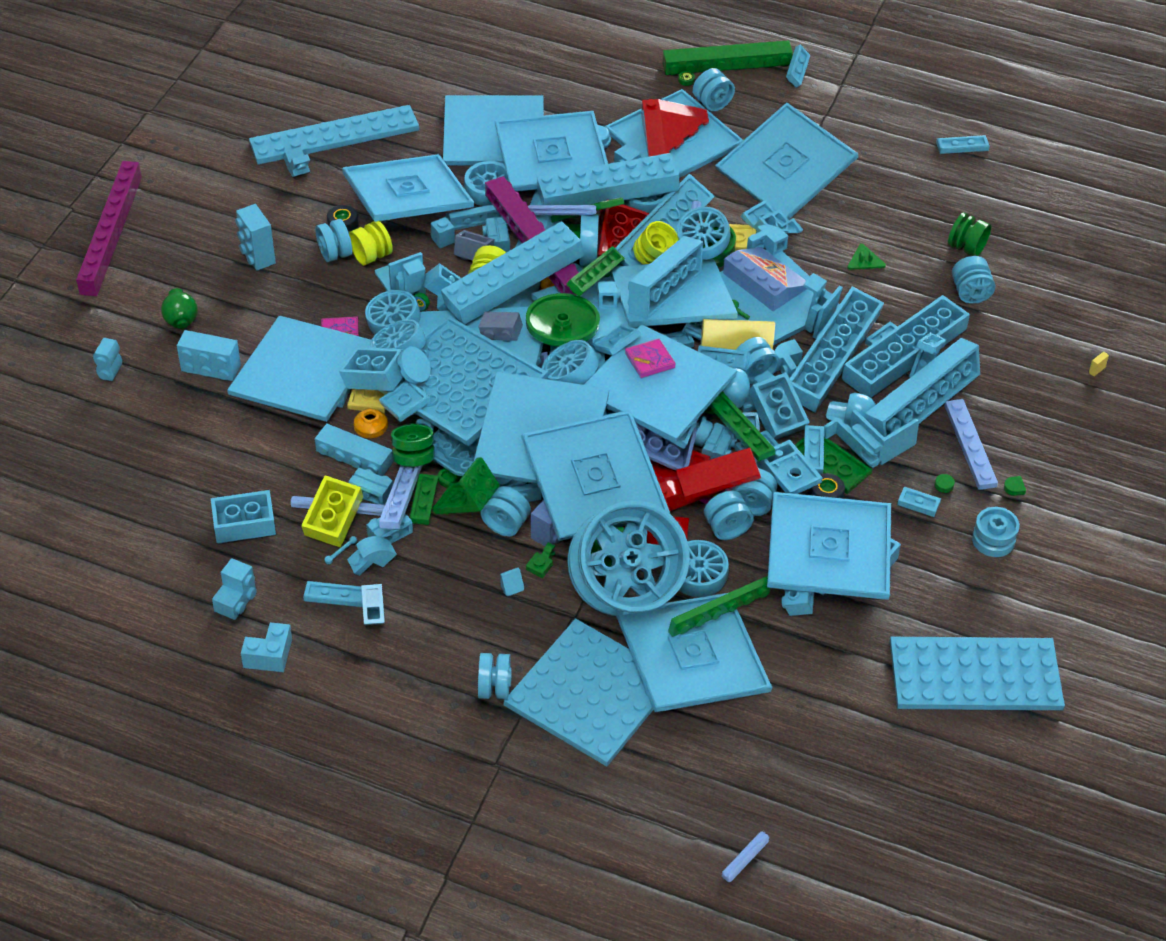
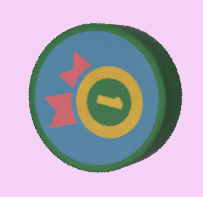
M420 292L414 295L420 311L426 310L430 305L428 297Z

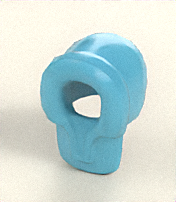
M733 368L737 370L736 376L722 391L737 408H741L750 393V383L745 371Z
M851 393L848 403L830 402L826 418L831 421L839 418L845 425L847 424L850 427L852 410L855 409L865 418V413L876 404L867 395Z

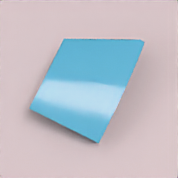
M767 200L743 212L740 216L748 225L756 230L761 225H773L785 233H801L803 231L794 218L789 220L780 209L775 211Z

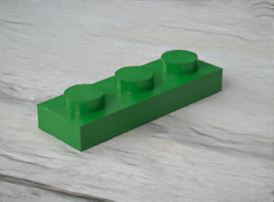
M419 474L410 513L412 523L429 525L439 482L437 475Z

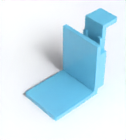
M421 252L375 270V275L386 291L403 290L412 295L419 292L426 295L424 287L425 267Z
M813 273L804 283L805 288L814 292L805 322V330L810 333L814 331L813 338L817 339L836 311L843 287L839 285L832 294L825 289L827 281Z
M854 409L852 410L850 427L847 424L845 425L839 418H836L824 426V437L828 439L837 434L869 466L874 468L879 464L883 465L916 444L919 420L914 419L884 437Z

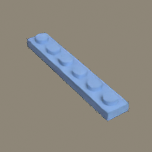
M964 400L945 401V409L978 490L997 487V479Z
M400 465L379 520L380 528L390 530L400 528L423 465L415 467Z

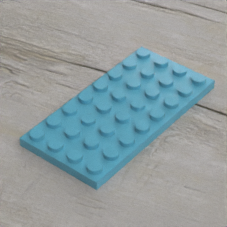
M890 637L897 709H1064L1065 704L1053 638Z

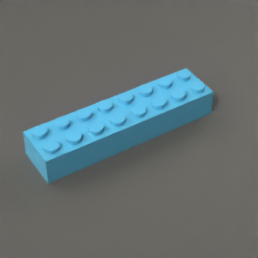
M671 153L540 175L537 176V189L542 205H591L606 201L607 199L611 200L622 197L623 200L679 191V173Z
M561 221L443 288L441 293L444 304L465 325L484 314V312L493 309L583 257L582 241Z
M853 286L851 287L790 377V381L802 406L813 412L817 411L843 372L844 364L852 358L878 319L884 302Z
M942 295L846 362L843 368L842 380L859 393L872 398L912 369L919 348L916 347L918 340L931 332L947 339V344L967 329L970 314Z
M960 338L873 408L865 413L866 420L884 437L914 419L919 420V423H921L941 407L945 401H948L980 375L979 345Z

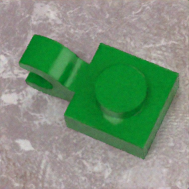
M548 542L542 554L536 552L526 564V570L543 579L553 566L551 558L556 553L553 551L555 545Z

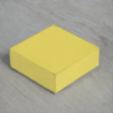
M1102 352L1092 360L1089 374L1095 376L1106 367L1109 357L1107 353Z

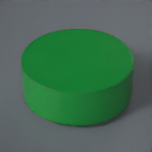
M941 474L936 477L934 485L939 492L949 493L953 490L955 481L950 475Z

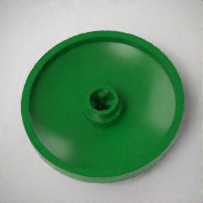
M567 293L543 296L535 300L526 312V327L529 333L537 340L552 346H561L573 340L587 342L595 336L600 324L599 312L590 301Z

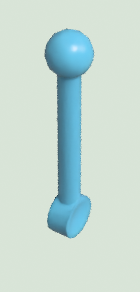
M355 536L350 537V540L334 554L325 557V563L331 564L337 555L351 544H355L357 538Z

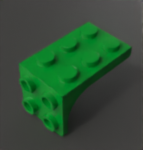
M478 457L458 483L450 484L432 509L435 514L479 512L484 508L500 484L483 458Z

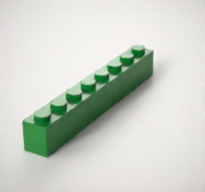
M789 40L663 50L662 63L665 75L680 74L683 71L699 73L711 68L724 71L787 66L791 63L793 51Z

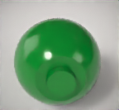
M172 289L162 302V317L172 327L179 329L187 328L197 317V303L192 296L183 292L182 289Z

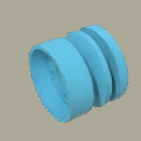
M970 256L961 259L954 265L952 277L962 301L965 303H980L992 296L996 285L988 263L984 258Z

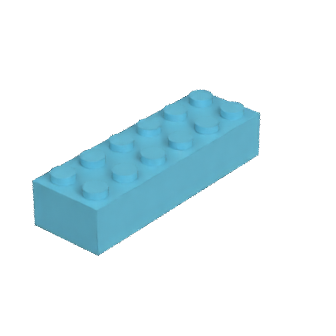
M683 236L635 277L630 279L627 302L629 313L648 319L702 273L703 241Z

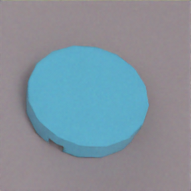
M408 347L400 352L397 363L398 366L400 365L401 375L412 384L427 380L430 376L431 368L430 362L422 350L416 347Z

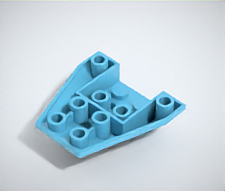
M439 428L434 433L433 446L435 457L433 460L453 474L463 476L474 462L480 437L467 446Z

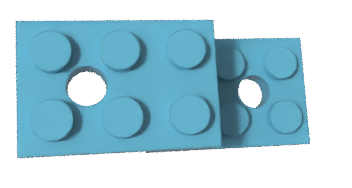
M767 430L761 432L775 448V455L760 462L754 457L758 468L769 472L776 479L785 493L798 494L822 483V476L791 440L778 444ZM741 442L735 444L736 451L747 449Z

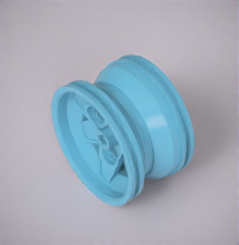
M628 500L605 508L587 519L579 527L570 543L567 564L571 582L578 595L595 610L607 615L616 616L618 610L624 612H643L659 607L669 601L684 583L689 568L690 554L685 533L671 514L649 502ZM628 522L623 532L611 524ZM647 530L655 537L659 545L647 544ZM632 535L638 537V545H634L631 542ZM596 539L602 550L591 554V549ZM605 557L612 559L611 567L605 565ZM662 566L659 579L655 583L651 569ZM638 570L644 573L643 580L637 578L636 573ZM595 576H606L604 587L601 586ZM629 588L638 595V597L630 598L623 596Z

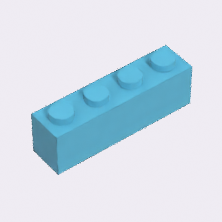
M327 423L315 437L317 452L352 465L354 468L370 469L375 474L384 476L393 463L392 449Z

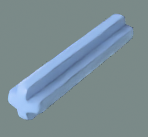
M763 831L760 832L722 871V878L727 882H731L769 842V836Z

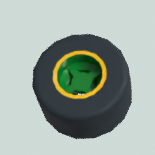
M338 205L328 211V226H330L331 221L341 219L348 233L358 228V213L351 206Z
M824 473L820 474L822 476V483L811 487L809 491L811 496L843 499L845 485L840 477Z

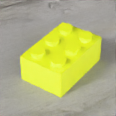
M324 476L301 525L304 536L341 548L363 499L361 487Z

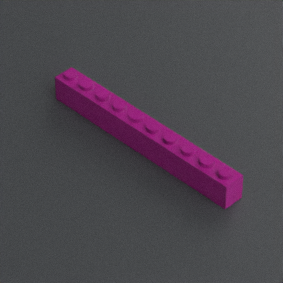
M122 161L76 279L80 295L98 296L142 179L139 162Z
M504 176L485 182V196L521 243L545 231L543 223L538 221L535 213L530 211L527 203L523 202L519 193L513 189L512 184ZM574 263L548 276L560 293L577 295L567 285L568 281L579 273Z

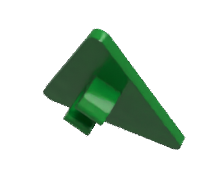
M864 244L858 246L848 264L849 270L886 267V264Z

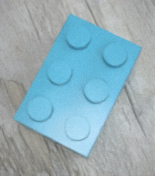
M256 204L237 210L235 222L239 228L237 232L241 242L239 249L242 254L246 255L248 263L253 265L256 271L275 264L272 230L269 221Z
M184 330L177 344L181 371L234 381L241 367L237 340Z
M356 347L339 370L346 388L393 391L403 377L400 373V365L398 366L397 363L398 355L402 349Z
M787 372L753 384L749 389V395L765 430L775 440L804 430L805 425L810 423Z
M270 490L211 498L217 543L276 535Z

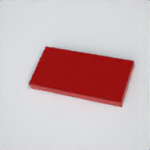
M751 448L676 470L686 501L761 479Z

